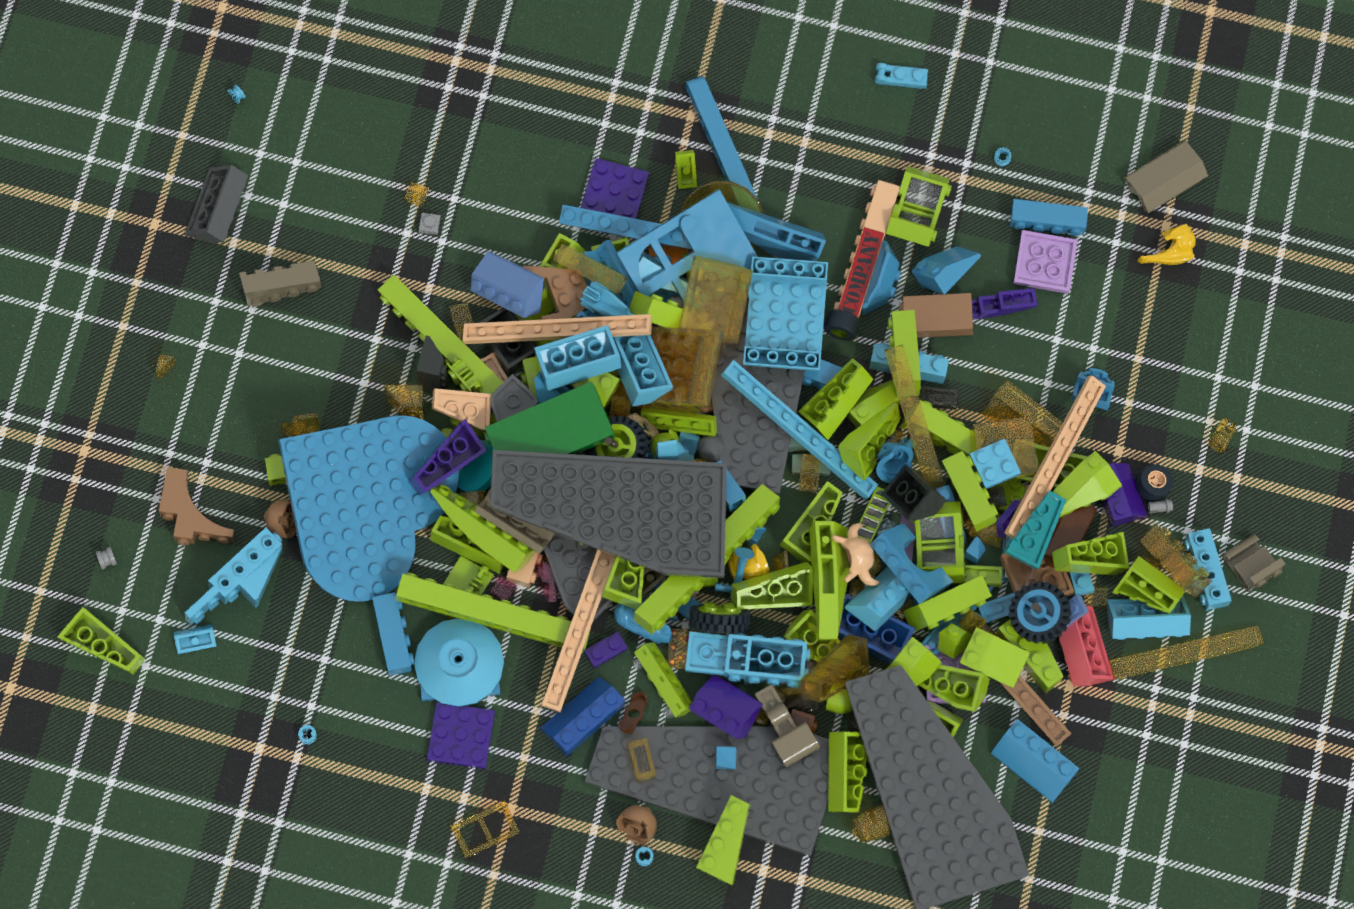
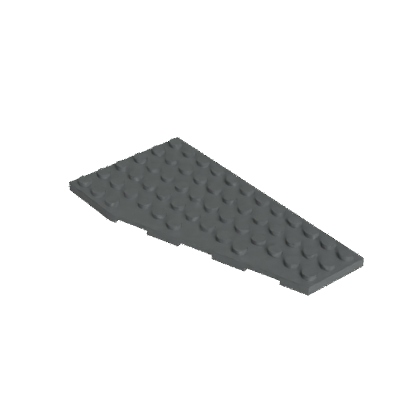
M709 278L707 279L705 293L714 289ZM751 278L744 281V283L747 284L748 282H750ZM740 284L701 308L702 312L710 314V319L715 320L707 342L704 341L713 413L716 416V423L720 428L724 443V454L720 457L722 463H727V470L740 488L755 491L763 484L776 495H780L791 436L725 380L721 374L732 360L736 361L796 413L805 370L743 365L749 298L747 296L741 298Z
M493 450L490 509L663 575L724 578L727 463Z
M899 665L845 682L844 685L915 909H927L1029 876L1011 817L904 668Z
M603 726L585 783L717 826L731 795L750 804L744 832L745 836L811 857L828 803L829 739L813 734L820 748L792 765L785 767L771 741L779 737L773 726H751L746 738L740 739L732 737L716 726H636L635 730L631 733L622 732L619 726ZM642 745H644L650 771H647L646 767V772H643L642 768V773H639L633 748L636 747L638 752V746H640L642 751ZM717 746L736 747L735 770L716 769Z

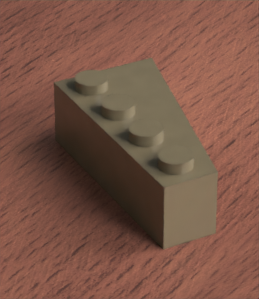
M315 260L291 264L287 269L277 266L268 272L259 269L254 271L255 274L239 273L248 307H258L265 302H277L284 297H296L300 293H312L322 288Z

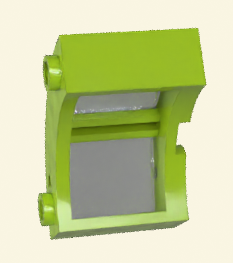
M907 166L898 193L901 199H897L894 205L886 234L929 247L930 242L935 241L938 232L935 230V226L944 198L949 196L951 191L950 179Z
M961 501L945 502L934 516L911 522L912 524L915 523L917 567L927 572L941 567L952 579L953 583H965V546Z

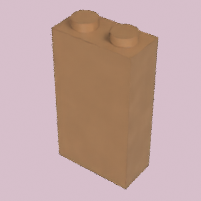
M971 293L903 296V303H900V311L915 310L917 338L973 335Z

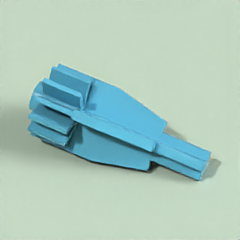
M597 281L591 282L590 287L587 286L582 294L583 297L580 298L582 300L580 304L593 313L597 312L603 317L634 315L621 300L609 292L610 290Z

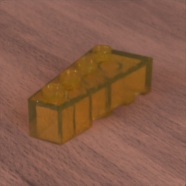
M1155 525L1140 542L1153 557L1161 560L1159 563L1169 573H1173L1171 577L1181 585L1184 592L1197 597L1212 582L1208 577L1210 573L1203 566L1199 567L1196 564L1197 559L1191 553L1186 554L1183 551L1185 548L1183 544L1177 539L1174 541L1170 537L1172 533L1165 526Z
M848 634L800 680L802 698L821 703L844 690L845 682L870 675L867 638Z

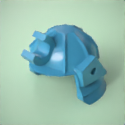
M903 437L901 443L883 444L878 454L880 460L876 467V473L882 481L890 483L905 464L912 469L911 461L914 455L912 448L916 445L912 438L908 440L906 437Z

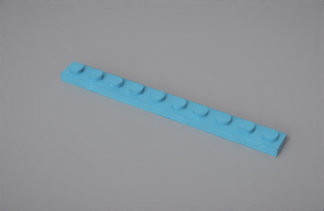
M732 360L721 374L725 380L863 499L866 500L870 497L878 486L875 481L869 476L866 480H862L842 461L838 449L736 361Z

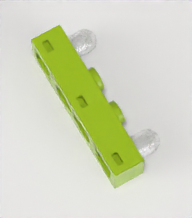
M655 642L642 645L634 652L637 658L632 663L633 667L636 670L644 668L647 672L648 679L654 683L659 696L668 705L663 711L666 718L670 719L674 716L686 715L691 711L689 708L692 704V700Z

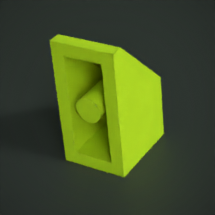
M951 623L939 632L938 650L954 659L966 650L973 634Z

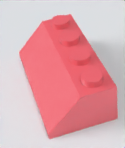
M1086 606L1089 612L1068 626L1067 630L1061 633L1062 636L1059 637V643L1064 652V660L1070 673V680L1073 686L1086 687L1114 680L1093 606Z

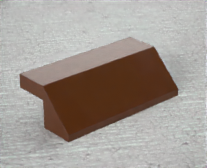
M1093 505L1080 507L1073 510L1072 513L1059 517L1044 554L1050 567L1054 568L1052 552L1066 545L1083 541L1097 512V508Z

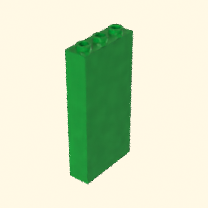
M592 381L485 427L487 433L484 434L488 445L492 444L494 450L573 455L604 443L607 437L616 438Z

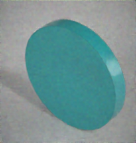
M486 440L480 441L487 451L459 469L458 488L468 494L481 493L491 486V451L494 449L492 444L488 445Z

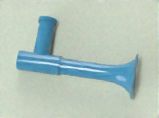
M743 547L735 549V554L739 557V563L733 583L742 581L745 565L748 559L753 558L755 555L752 550ZM715 583L714 591L731 593V585Z

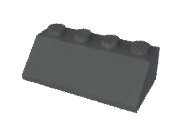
M233 165L209 168L185 235L209 243L224 242L228 236L230 224L234 219L235 210L240 203L242 191L246 187L248 175Z

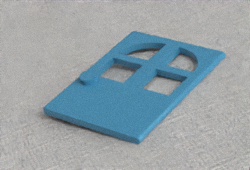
M719 189L616 252L638 292L650 296V294L672 282L684 304L694 308V313L740 285L741 282L751 278L752 257H758ZM679 227L693 252L671 265L657 239ZM650 244L664 270L642 282L639 274V259L643 250ZM701 264L714 289L697 300L692 301L679 276ZM658 325L662 333L669 329Z

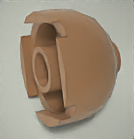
M281 499L273 502L264 515L268 530L272 534L275 532L281 538H292L297 531L290 500Z
M633 805L627 807L619 815L616 825L620 832L624 831L628 834L626 836L627 839L643 845L654 836L657 821L648 807Z

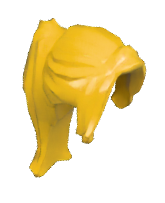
M1183 224L1162 232L1166 241L1170 239L1173 241L1169 249L1155 255L1140 256L1138 262L1141 264L1159 263L1176 265L1194 259L1193 248L1195 247L1196 239L1191 231L1192 228L1187 224Z
M756 544L751 546L755 555L753 558L748 559L742 579L747 580L769 573L766 557ZM733 552L729 556L728 565L731 575L735 580L739 557Z

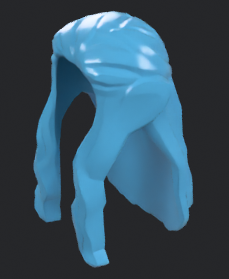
M643 599V600L641 601V605H642L647 599ZM620 603L617 604L614 618L620 626L659 644L671 641L672 632L668 625L665 624L661 630H656L651 635L634 621L636 609ZM675 615L672 618L669 617L668 620L677 622L678 617Z

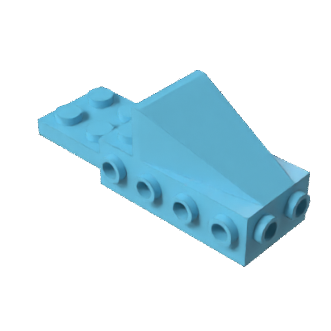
M265 528L208 580L210 590L185 612L186 621L190 625L193 623L198 624L205 617L204 613L209 609L212 611L218 606L219 599L224 604L232 603L238 598V592L256 608L261 601L279 556L282 553V539L275 532L272 534Z
M689 632L685 672L723 675L730 681L744 679V684L747 685L767 682L768 685L772 684L773 686L783 683L787 684L788 687L798 688L799 685L803 686V680L808 679L809 668H805V661L810 660L811 649H807V642H803L801 639L764 638L762 635L745 636L743 633H733L728 636Z

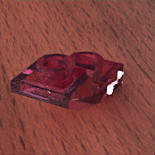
M542 561L541 565H538L537 577H540L542 582H548L547 585H544L543 596L546 597L548 602L556 603V586L553 573L548 563Z

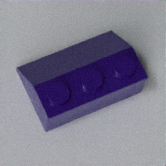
M1125 463L1109 464L1122 484V487L1115 493L1102 500L1110 527L1147 518L1141 496L1136 489V482L1130 465Z
M713 675L697 692L689 710L732 737L740 739L746 738L763 703L720 676Z

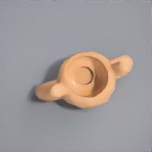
M856 523L849 527L847 538L833 535L832 540L841 543L850 564V573L845 576L844 581L848 583L858 575L860 580L868 586L879 585L880 582L873 579L869 573V569L875 561L873 549L869 541L858 537V530L863 527V524Z

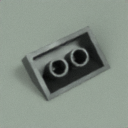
M501 308L479 323L519 320L513 312ZM534 341L484 343L489 351L495 355L508 377L523 368V359L534 357L536 354L534 348L538 347Z
M426 335L416 373L419 390L433 393L434 389H446L448 383L447 365H444V358L431 337Z
M906 464L881 494L910 522L934 516L947 501L919 473Z

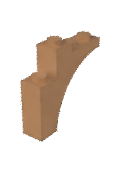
M167 467L159 514L168 521L177 519L173 534L175 542L188 546L189 544H195V539L198 537L202 541L213 539L222 544L234 543L236 535L233 529H228L211 522L193 504L188 491L187 470Z

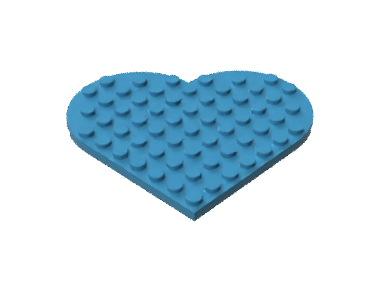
M393 416L278 440L303 563L310 577L325 592L347 601L373 600L372 597L385 595L399 585L402 574L408 573L415 554L414 531L431 525L445 513L430 492L431 489L419 496L409 481L446 438L435 426L416 417ZM459 470L439 484L447 486L456 493Z

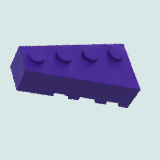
M466 419L458 423L409 479L419 496L487 451Z

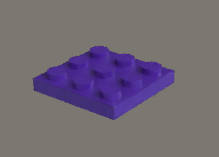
M595 158L580 208L636 219L649 172Z
M436 702L427 761L486 769L495 711L467 706L458 707Z

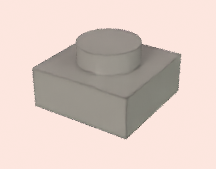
M422 213L419 233L438 235L441 216Z

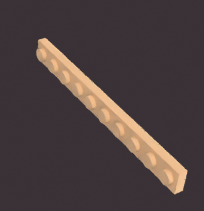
M651 314L468 323L464 324L463 342L464 344L560 340L606 325L609 326L612 337L651 335L652 316Z
M1094 376L1087 377L1004 533L1010 538H1014L1046 492L1051 491L1106 386Z
M597 550L542 703L543 707L561 712L616 556Z

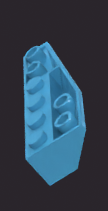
M727 202L747 239L767 253L779 259L817 261L826 242L822 233Z

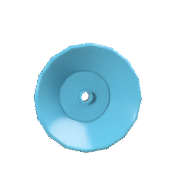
M456 618L442 621L427 631L417 646L414 665L417 680L429 696L442 704L460 707L477 703L491 694L501 679L504 658L501 644L490 629L479 623ZM460 656L462 660L461 662H455V658Z

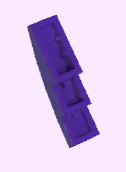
M1035 289L1002 291L996 295L979 296L976 300H972L973 320L1035 308L1038 306Z

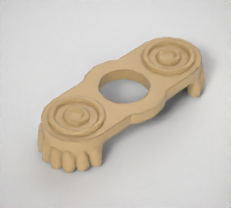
M636 413L626 416L639 423L643 428V423L646 425L647 431H644L651 438L650 443L659 434L658 430L646 418H642Z

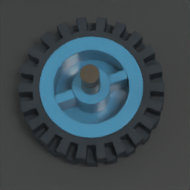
M1037 581V583L1030 582L1028 586L1023 585L1020 591L1017 590L1015 592L1016 595L1011 598L1012 603L1009 605V618L1012 626L1022 638L1029 642L1032 641L1036 644L1042 642L1045 644L1047 641H1055L1057 636L1061 637V633L1067 630L1066 626L1071 621L1070 603L1061 589L1046 581L1045 583H1042V581Z

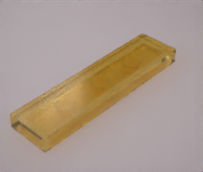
M564 244L561 245L553 259L554 262L593 282L597 281L617 295L628 279L626 276Z

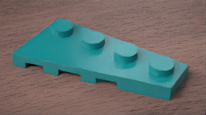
M1051 491L1046 492L1003 553L1034 569H1039L1066 499Z

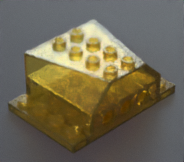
M652 327L651 338L670 378L673 389L649 404L634 407L695 414L701 412L702 406L709 407L719 354L724 344L722 343L723 332L720 330ZM621 381L610 401H625L632 405Z

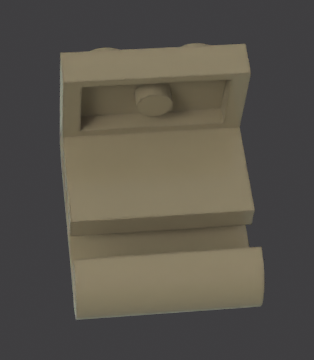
M1255 534L1222 554L1223 560L1247 592L1252 591L1256 587L1260 588L1270 578L1279 576L1283 572L1282 568L1285 566L1282 558L1275 561L1265 546L1263 548L1260 547L1257 543L1259 538Z

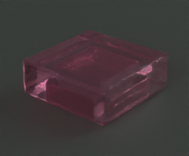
M500 576L491 589L490 594L500 600L508 601L517 586Z

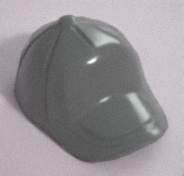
M718 426L715 436L703 435V438L697 442V453L705 462H717L724 454V443Z

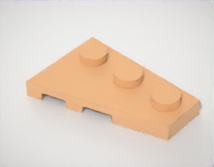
M434 389L432 409L459 421L466 419L470 426L486 432L485 427L490 425L491 394Z

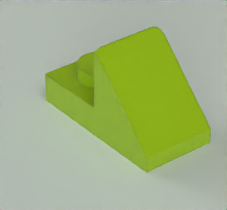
M694 150L675 152L678 189L697 187Z

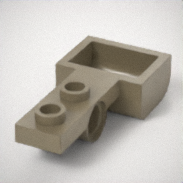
M772 684L755 694L758 701L763 703L762 708L779 736L771 741L785 767L792 765L820 748L806 722L799 726L795 725Z

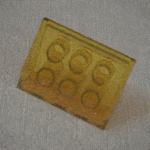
M694 256L679 330L722 345L738 344L753 271L738 265Z

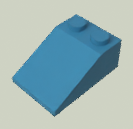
M956 246L924 258L917 263L911 272L921 287L945 295L981 257V254Z

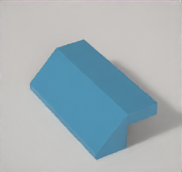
M605 240L595 251L583 252L573 263L577 270H581L586 285L590 287L591 282L597 281L610 290L609 292L613 293L629 308L637 289L618 258L617 251L611 240Z

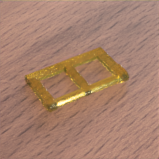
M505 801L457 824L451 825V830L465 858L520 833ZM502 809L512 831L492 839L483 817ZM478 820L488 842L469 851L459 828Z

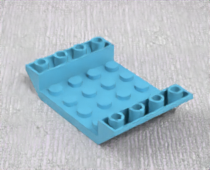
M752 257L751 298H749L743 365L820 371L828 262Z

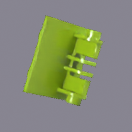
M455 358L452 361V366L446 363L449 368L447 372L451 380L456 385L460 384L459 386L462 391L472 392L474 389L477 391L482 387L481 381L473 372H469L470 368H467L462 359Z
M460 556L443 585L451 584L455 586V589L462 591L463 589H469L474 594L482 596L494 574L489 572V568L482 565L480 567Z

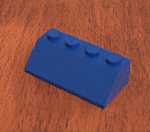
M845 594L838 639L890 665L912 637L915 628L891 616L880 628L874 631L845 609V606L854 598Z
M598 677L540 729L567 757L625 706V699L612 685Z

